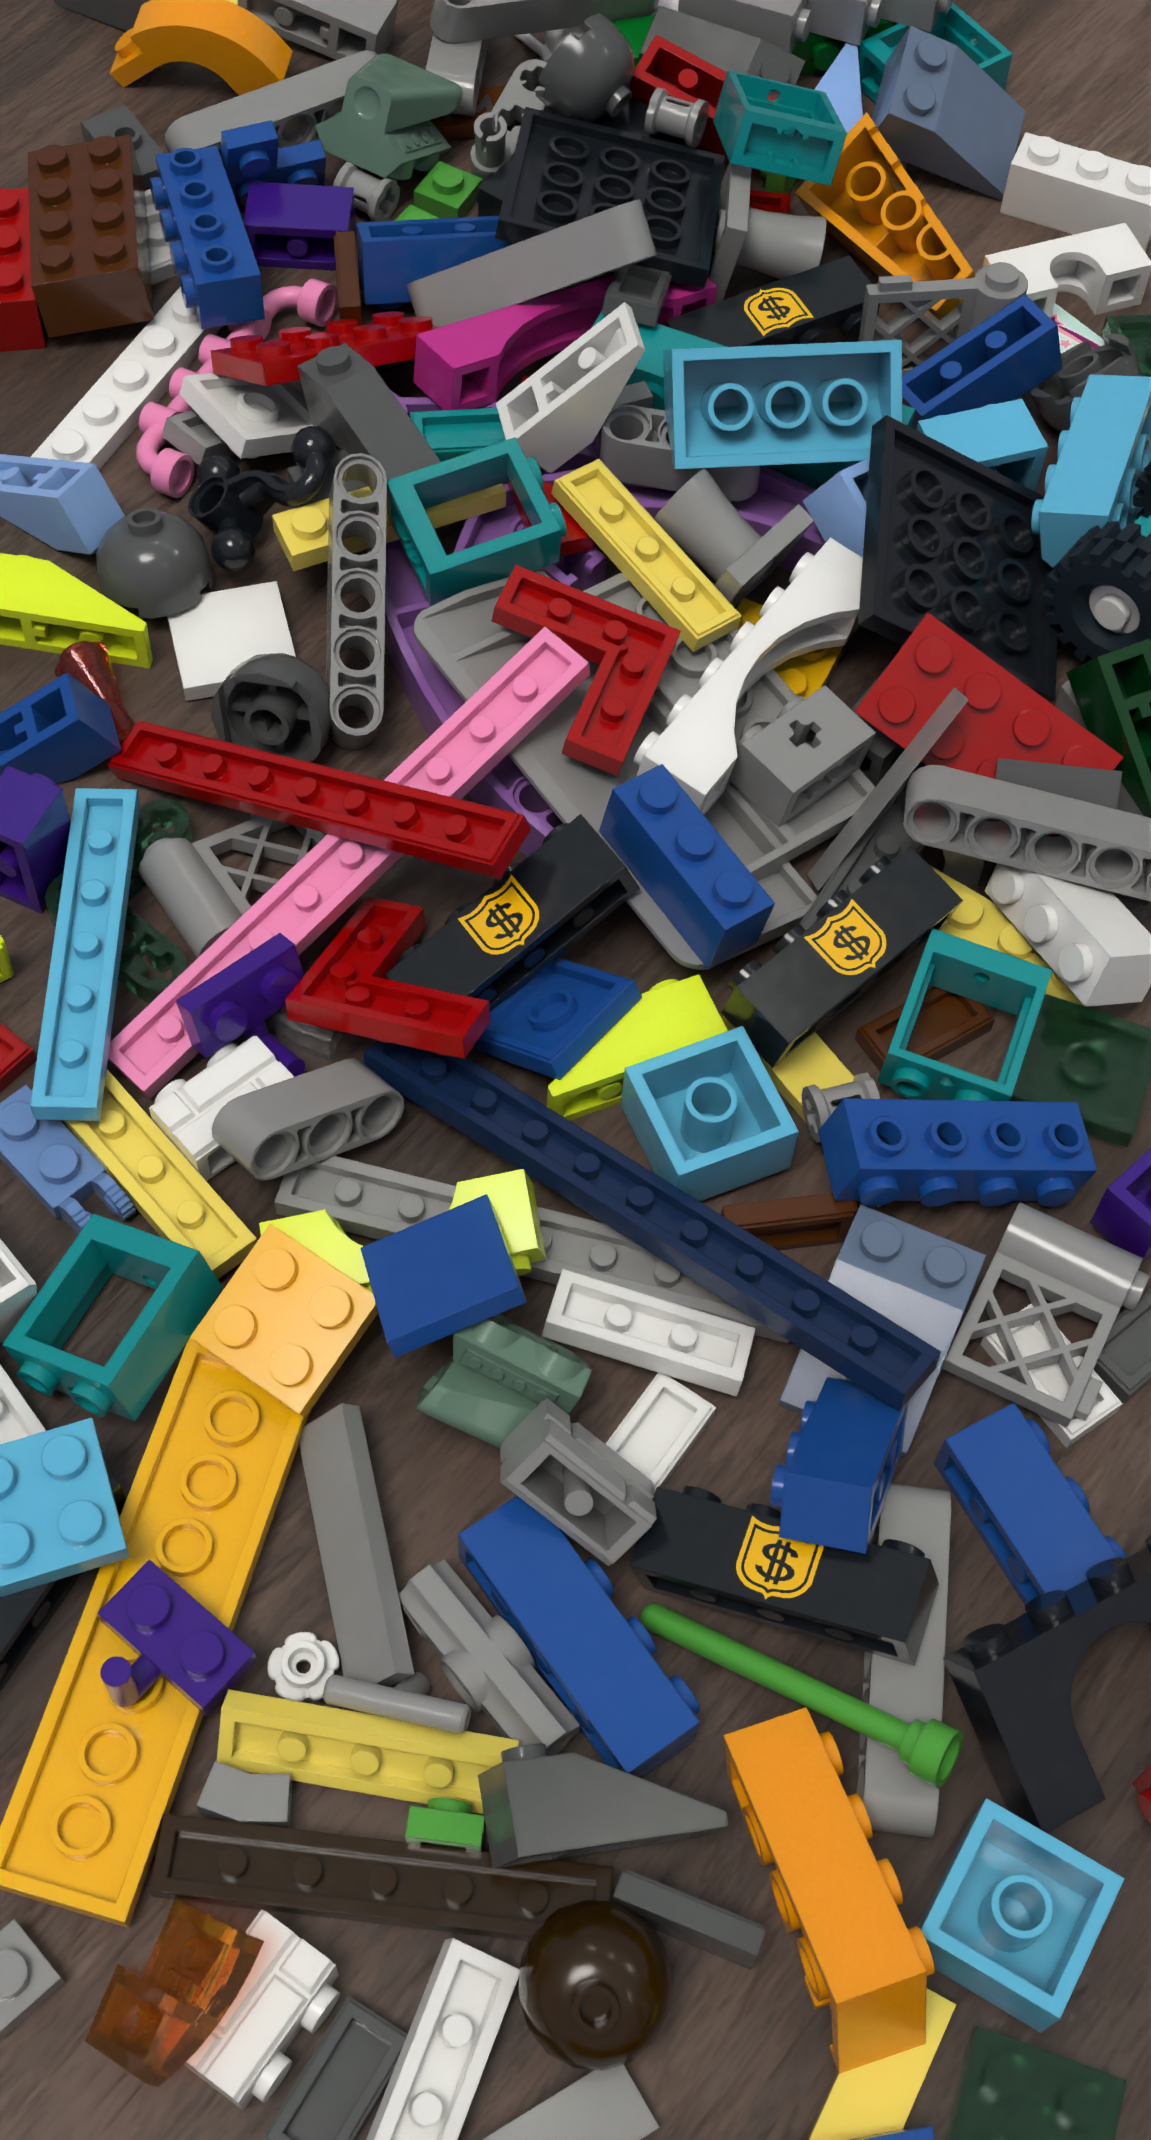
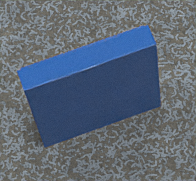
M557 957L490 1012V1023L474 1047L478 1052L560 1080L642 998V995L634 980Z
M487 1194L360 1248L386 1342L395 1358L527 1302L497 1214Z

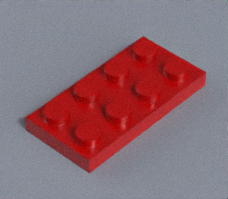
M389 311L373 314V323L358 325V320L356 319L326 322V331L311 333V328L309 327L281 329L278 331L279 339L263 342V336L260 335L239 336L230 339V348L211 351L212 368L214 374L263 386L300 380L297 369L298 365L316 357L325 348L339 346L343 343H346L373 367L415 359L416 334L436 329L440 326L433 325L432 317L405 318L404 312Z
M928 612L854 711L903 749H906L955 687L969 700L921 762L926 766L942 765L990 778L995 776L997 758L1114 770L1123 759L1122 755ZM1048 834V835H1046V836H1049V837H1057V836H1061V835H1060V834Z

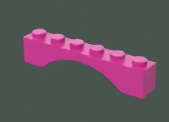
M614 275L416 334L413 383L442 410L475 409L496 402L503 387L516 373L536 360L563 351L592 328L602 311L605 294ZM708 278L704 289L691 285L676 286L670 283L669 291L657 323L665 326L668 319L715 303L717 286Z

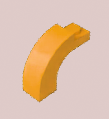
M150 0L141 5L133 28L126 31L115 45L117 54L109 74L124 88L163 64L177 61L190 62L206 67L218 74L240 96L283 80L293 51L263 20L250 11L229 1Z

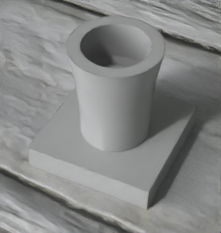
M730 162L721 184L710 270L707 277L717 286L715 303L723 300L735 266L778 279H783L819 266L826 235V217L790 215L749 207L752 168L731 164Z
M706 468L687 481L654 517V520L683 552L716 581L714 586L734 608L740 604L742 598L750 595L777 569L815 521L798 504L761 537L726 498Z

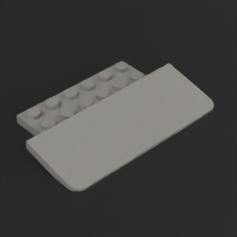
M542 568L533 571L550 578ZM622 572L583 591L668 625ZM509 577L464 590L424 609L415 619L413 634L416 642L465 702L532 639L529 636L491 622L495 604ZM737 628L695 652H692L680 637L678 638L676 647L619 776L562 754L565 739L599 668V664L589 660L586 661L589 662L590 675L508 753V756L563 824L570 823L578 815L582 814L620 859L599 832L612 789L636 777L640 766L635 764L633 760L645 738L652 731L659 735L664 732L668 727L666 725L667 718L677 701L684 694L693 698L700 690L698 683L709 664L716 657L725 661L731 654L729 648L739 629ZM774 669L766 672L752 685L736 706L734 727L736 744L752 727L761 725L765 728L775 721L783 707L793 698L797 697ZM860 769L850 774L780 827L772 822L728 779L724 792L704 816L775 902L758 942L731 958L778 938L800 924L818 896L788 861L840 833L874 790L875 786ZM628 869L640 890L627 899L626 902L675 961L691 969H707Z

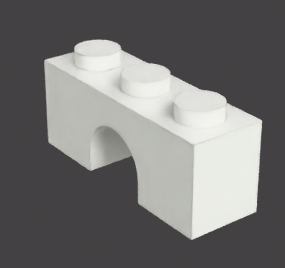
M1121 223L985 255L982 267L984 268L997 262H1005L1015 266L1024 273L1028 280L1026 295L1051 318L1057 292H1068L1081 297L1089 305L1094 315L1141 304L1151 273V260L1128 225Z

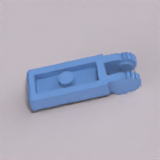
M24 1085L0 1103V1159L57 1220L62 1217L79 1235L92 1216L91 1213L85 1211L80 1203L93 1193L102 1200L113 1215H117L122 1221H125L136 1212L134 1204L127 1194L107 1174L103 1165L60 1120H34L30 1108L32 1090L27 1085Z

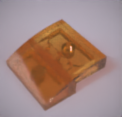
M175 1898L144 1973L117 1964L85 2042L142 2082L159 2087L185 2064L219 2024L248 1977L264 1941L202 1908Z

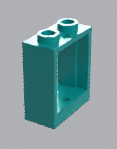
M952 2L948 14L940 13L932 31L925 32L957 45L1005 91L1013 53ZM903 24L894 25L863 40L859 46L858 59L861 91L875 103L887 59L910 26Z
M727 70L713 122L729 162L831 186L847 132L826 93ZM770 91H779V96L776 100L768 99Z
M516 437L387 480V515L430 606L464 590L510 576L515 564L535 571L559 562L561 537L566 536L567 533L563 514L557 503H548L542 491L544 484L538 463L532 456L525 457ZM510 481L532 526L446 555L425 509Z
M932 928L877 1082L890 1086L897 1094L905 1098L914 1100L1010 1101L1053 970ZM928 985L1017 1015L996 1081L906 1050Z
M93 1213L2 1345L20 1366L17 1376L35 1391L46 1396H52L54 1391L58 1390L68 1394L78 1406L95 1416L105 1417L108 1411L136 1421L223 1287L198 1250ZM115 1274L153 1288L156 1291L105 1367L62 1351L61 1348L110 1276Z

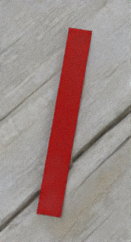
M144 721L137 722L121 745V751L116 753L107 765L117 779L498 879L502 878L531 830L523 814Z

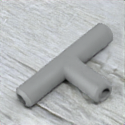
M414 1672V1675L400 1681L393 1688L333 1674L326 1680L323 1690V1699L329 1705L460 1735L467 1730L471 1717V1710L468 1704L428 1696L430 1682L424 1674Z

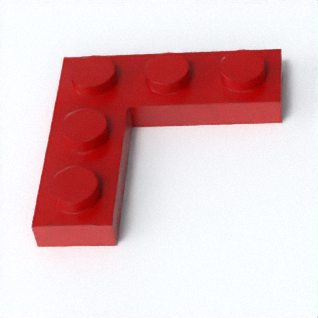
M515 564L495 604L491 622L531 638L546 627L584 659L599 664V668L565 739L562 754L619 776L676 647L681 630Z
M370 896L366 898L285 999L288 1020L314 1025L321 1029L341 1031L372 1038L384 1043H395L431 1051L438 1055L462 1059L466 1058L490 1023V1007L488 1000L387 979L385 974L396 966L401 954L415 943L426 928L424 907Z

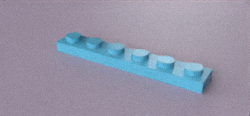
M75 789L30 1103L34 1120L100 1121L140 810L137 789Z

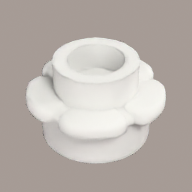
M294 1633L285 1639L284 1646L281 1648L277 1647L272 1651L267 1665L268 1675L272 1680H275V1690L281 1698L304 1703L318 1701L323 1698L326 1680L339 1668L338 1653L329 1641H319L313 1633ZM306 1661L311 1665L307 1673H299L297 1671V1665L300 1662Z

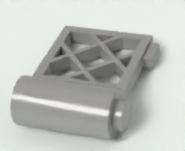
M997 262L978 270L974 278L913 282L911 275L878 277V284L866 285L859 341L902 340L903 376L928 359L921 353L940 338L951 344L1022 295L1027 294L1028 280L1024 273L1012 264ZM959 298L958 306L941 320H938L928 311L942 299ZM902 302L907 307L889 323H885L877 316L879 303ZM917 318H920L930 328L913 342L908 343L898 333Z
M250 814L251 820L194 843L185 838H162L155 841L146 849L138 871L147 888L197 959L251 908L247 901L251 889L266 893L279 881V879L257 874L262 858L296 865L310 849L325 837L323 833L294 825L304 839L301 850L268 842L271 833L292 824ZM232 849L252 854L253 858L247 872L223 866L216 855Z
M1019 1202L944 1360L942 1369L1065 1427H1068L1073 1415L1086 1421L1103 1383L1091 1377V1374L1121 1306L1131 1311L1135 1310L1150 1275L1138 1270L1143 1258ZM999 1278L1025 1289L1033 1308L1003 1316L993 1294ZM984 1309H986L990 1320L978 1323ZM1072 1311L1098 1323L1092 1338L1066 1345L1053 1316ZM1040 1320L1052 1349L1022 1358L1010 1329ZM996 1333L1009 1362L988 1367L963 1354L970 1340ZM1084 1355L1077 1370L1072 1358ZM1059 1362L1070 1386L1064 1401L1062 1402L1037 1390L1028 1370ZM1015 1374L1017 1380H1015V1379H1013V1378H1011V1377H1009V1376Z

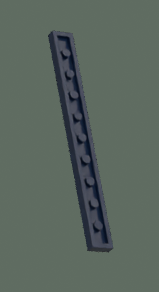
M377 1041L364 1051L363 1063L400 1094L518 1169H524L532 1178L898 1411L902 1409L936 1369L941 1351L468 1057L462 1059L453 1056H443L431 1051Z

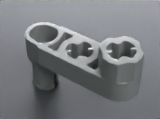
M532 59L521 63L513 72L492 111L479 115L475 120V144L470 152L471 174L484 179L488 175H493L510 160L515 152L521 126H515L512 131L507 130V125L513 124L514 120L521 124L525 107L556 114L535 96V91L545 90L538 82V79L547 64L546 61Z

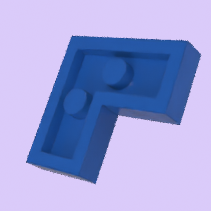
M272 120L221 131V159L237 206L243 205L246 207L250 181L324 186L326 155L320 140L278 149V136Z

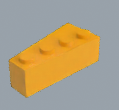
M867 112L846 135L831 186L805 180L795 191L810 216L826 217V232L879 277L911 275L912 281L917 282L974 278L975 276L973 269L940 220H938L926 199ZM959 298L942 299L928 311L938 320H941L958 306Z
M807 1707L723 1735L727 1776L761 1866L775 1863L777 1868L769 1872V1879L786 1933L801 1929L803 1937L797 1938V1947L805 1972L803 1980L813 2007L816 2010L827 2005L830 2006L833 2044L829 2046V2050L838 2074L926 2044L927 1976L935 1972L933 1958L921 1929L918 1926L907 1929L897 1906L903 1904V1897L891 1863L887 1858L876 1861L867 1839L873 1837L872 1827L860 1796L857 1793L847 1796L838 1776L843 1775L844 1770L833 1736L829 1731L818 1733Z

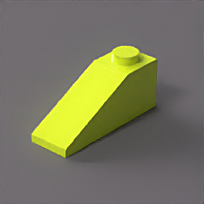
M0 553V645L151 668L153 657L147 623L49 560L37 559L28 555Z
M698 974L680 981L677 979L664 980L654 985L648 992L642 993V998L560 1080L554 1079L548 1085L547 1107L571 1121L621 1103L624 1069L626 1067L727 1032L728 1030L700 975Z

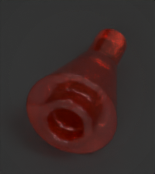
M79 641L68 646L60 655V661L55 668V676L58 678L68 673L108 703L119 742H124L135 724L121 703L122 698L105 644L101 642Z

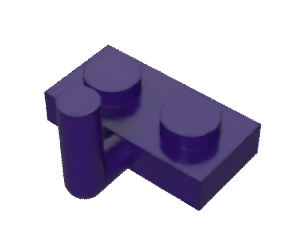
M278 933L176 1000L191 1045L205 1058H208L242 1034L245 1041L252 1036H257L274 1054L276 1060L281 1062L294 1077L304 1073V1061L269 1033L265 1022L266 1018L286 1006V997L304 976L295 944Z
M150 1559L97 1613L101 1622L139 1655L131 1665L122 1657H111L101 1667L100 1675L112 1701L119 1707L134 1705L157 1679L162 1676L207 1716L227 1694L228 1689H231L257 1661L256 1654L250 1647Z

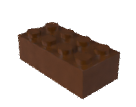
M101 136L90 142L66 146L49 145L38 151L28 152L31 287L49 338L154 320L147 208L144 193L145 185L131 136Z

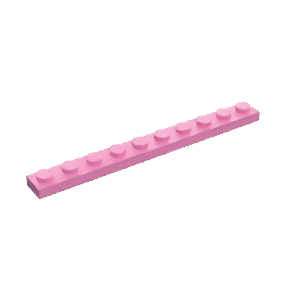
M544 627L384 781L462 799L590 675L589 662L548 628ZM327 834L110 1041L108 1061L150 1100L199 1053L191 1045L176 1003L177 999L278 933H281L295 944L299 956L404 854Z

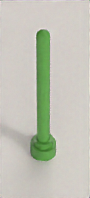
M650 1603L641 1611L640 1621L648 1631L899 1752L898 1759L909 1765L908 1772L910 1775L936 1788H940L950 1776L962 1747V1731L934 1718L927 1723L919 1719H915L911 1724L661 1604Z

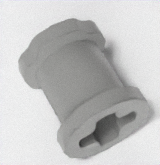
M657 87L650 99L646 112L645 132L653 136L660 132L684 139L686 146L696 148L705 131L709 113L708 101L698 99L695 103L669 96L666 89Z
M346 162L341 167L333 186L354 187L355 208L368 214L372 222L389 221L400 197V187L397 185L396 180L389 177L381 180L364 172L363 168L350 162Z
M868 1072L856 1074L853 1082L821 1090L815 1084L803 1088V1113L814 1141L817 1143L821 1142L818 1131L843 1098L880 1099L875 1081Z

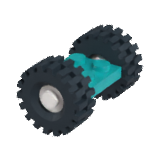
M1151 462L1143 469L1144 471L1135 483V486L1139 489L1133 495V506L1142 507V510L1135 516V523L1129 522L1122 531L1118 521L1107 522L1102 529L1098 525L1089 529L1053 567L1045 581V585L1049 586V588L1043 593V602L1045 605L1054 606L1046 614L1050 625L1060 624L1062 630L1057 634V637L1063 645L1071 641L1078 648L1073 655L1082 662L1087 656L1094 659L1146 639H1150L1151 642Z

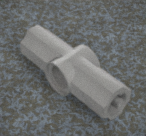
M445 1559L433 1565L429 1564L409 1580L405 1588L398 1594L402 1613L409 1618L417 1632L441 1658L439 1664L443 1673L464 1702L477 1713L482 1710L504 1738L519 1740V1746L538 1743L546 1744L547 1756L557 1755L564 1750L567 1744L580 1732V1724L558 1699L555 1692L549 1688L534 1669L536 1666L530 1651L508 1622L499 1615H495L492 1618Z

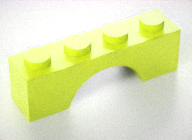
M524 1169L457 1182L449 1210L487 1194L497 1214L518 1276L532 1271L530 1263L547 1260L533 1183ZM325 1209L259 1223L261 1236L271 1223L373 1293L360 1249L363 1245L352 1241L340 1223Z

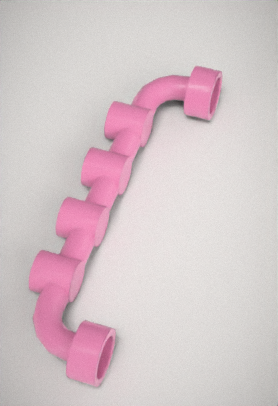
M312 278L303 287L285 286L268 292L263 296L265 319L227 325L231 333L226 339L208 334L202 340L198 352L199 362L202 367L197 372L178 368L173 373L169 383V394L173 400L166 407L155 402H149L144 406L139 417V429L143 435L136 446V460L142 470L150 475L151 486L155 491L173 498H180L187 492L193 480L194 462L191 456L171 448H165L158 454L161 447L166 442L169 443L162 437L166 418L193 410L179 395L184 376L213 373L211 351L230 348L231 338L260 335L265 340L271 328L272 318L286 308H297L299 318L305 322L320 327L326 326V322L331 321L338 302V293L334 285Z

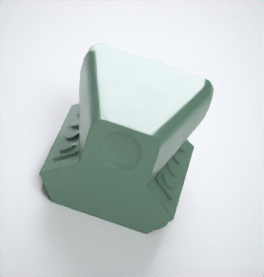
M383 53L373 57L349 78L342 111L315 126L325 152L383 178L389 177L406 180L412 177L413 169L431 171L439 158L452 148L431 122V119L456 112L459 108L463 92L460 85L393 55Z
M498 1314L453 1333V1355L432 1374L417 1392L414 1409L500 1448L505 1438L542 1400L544 1401L548 1398L569 1415L580 1399L592 1369L587 1359Z

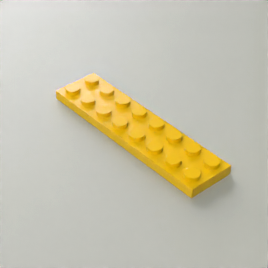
M189 1338L119 1517L130 1558L101 1566L0 1826V1890L129 1928L158 1846L163 1815L170 1812L204 1714L162 1676L157 1679L134 1705L130 1707L117 1706L112 1701L100 1675L101 1667L111 1657H122L131 1665L139 1655L101 1622L97 1613L150 1559L233 1632L298 1449L302 1429L306 1426L310 1414L309 1412L306 1418L298 1414L192 1338Z

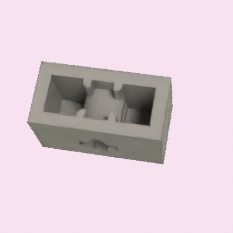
M824 685L806 699L802 696L793 698L783 707L776 720L765 728L761 725H756L749 729L736 744L738 757L729 780L772 822L780 827L859 769L876 732Z

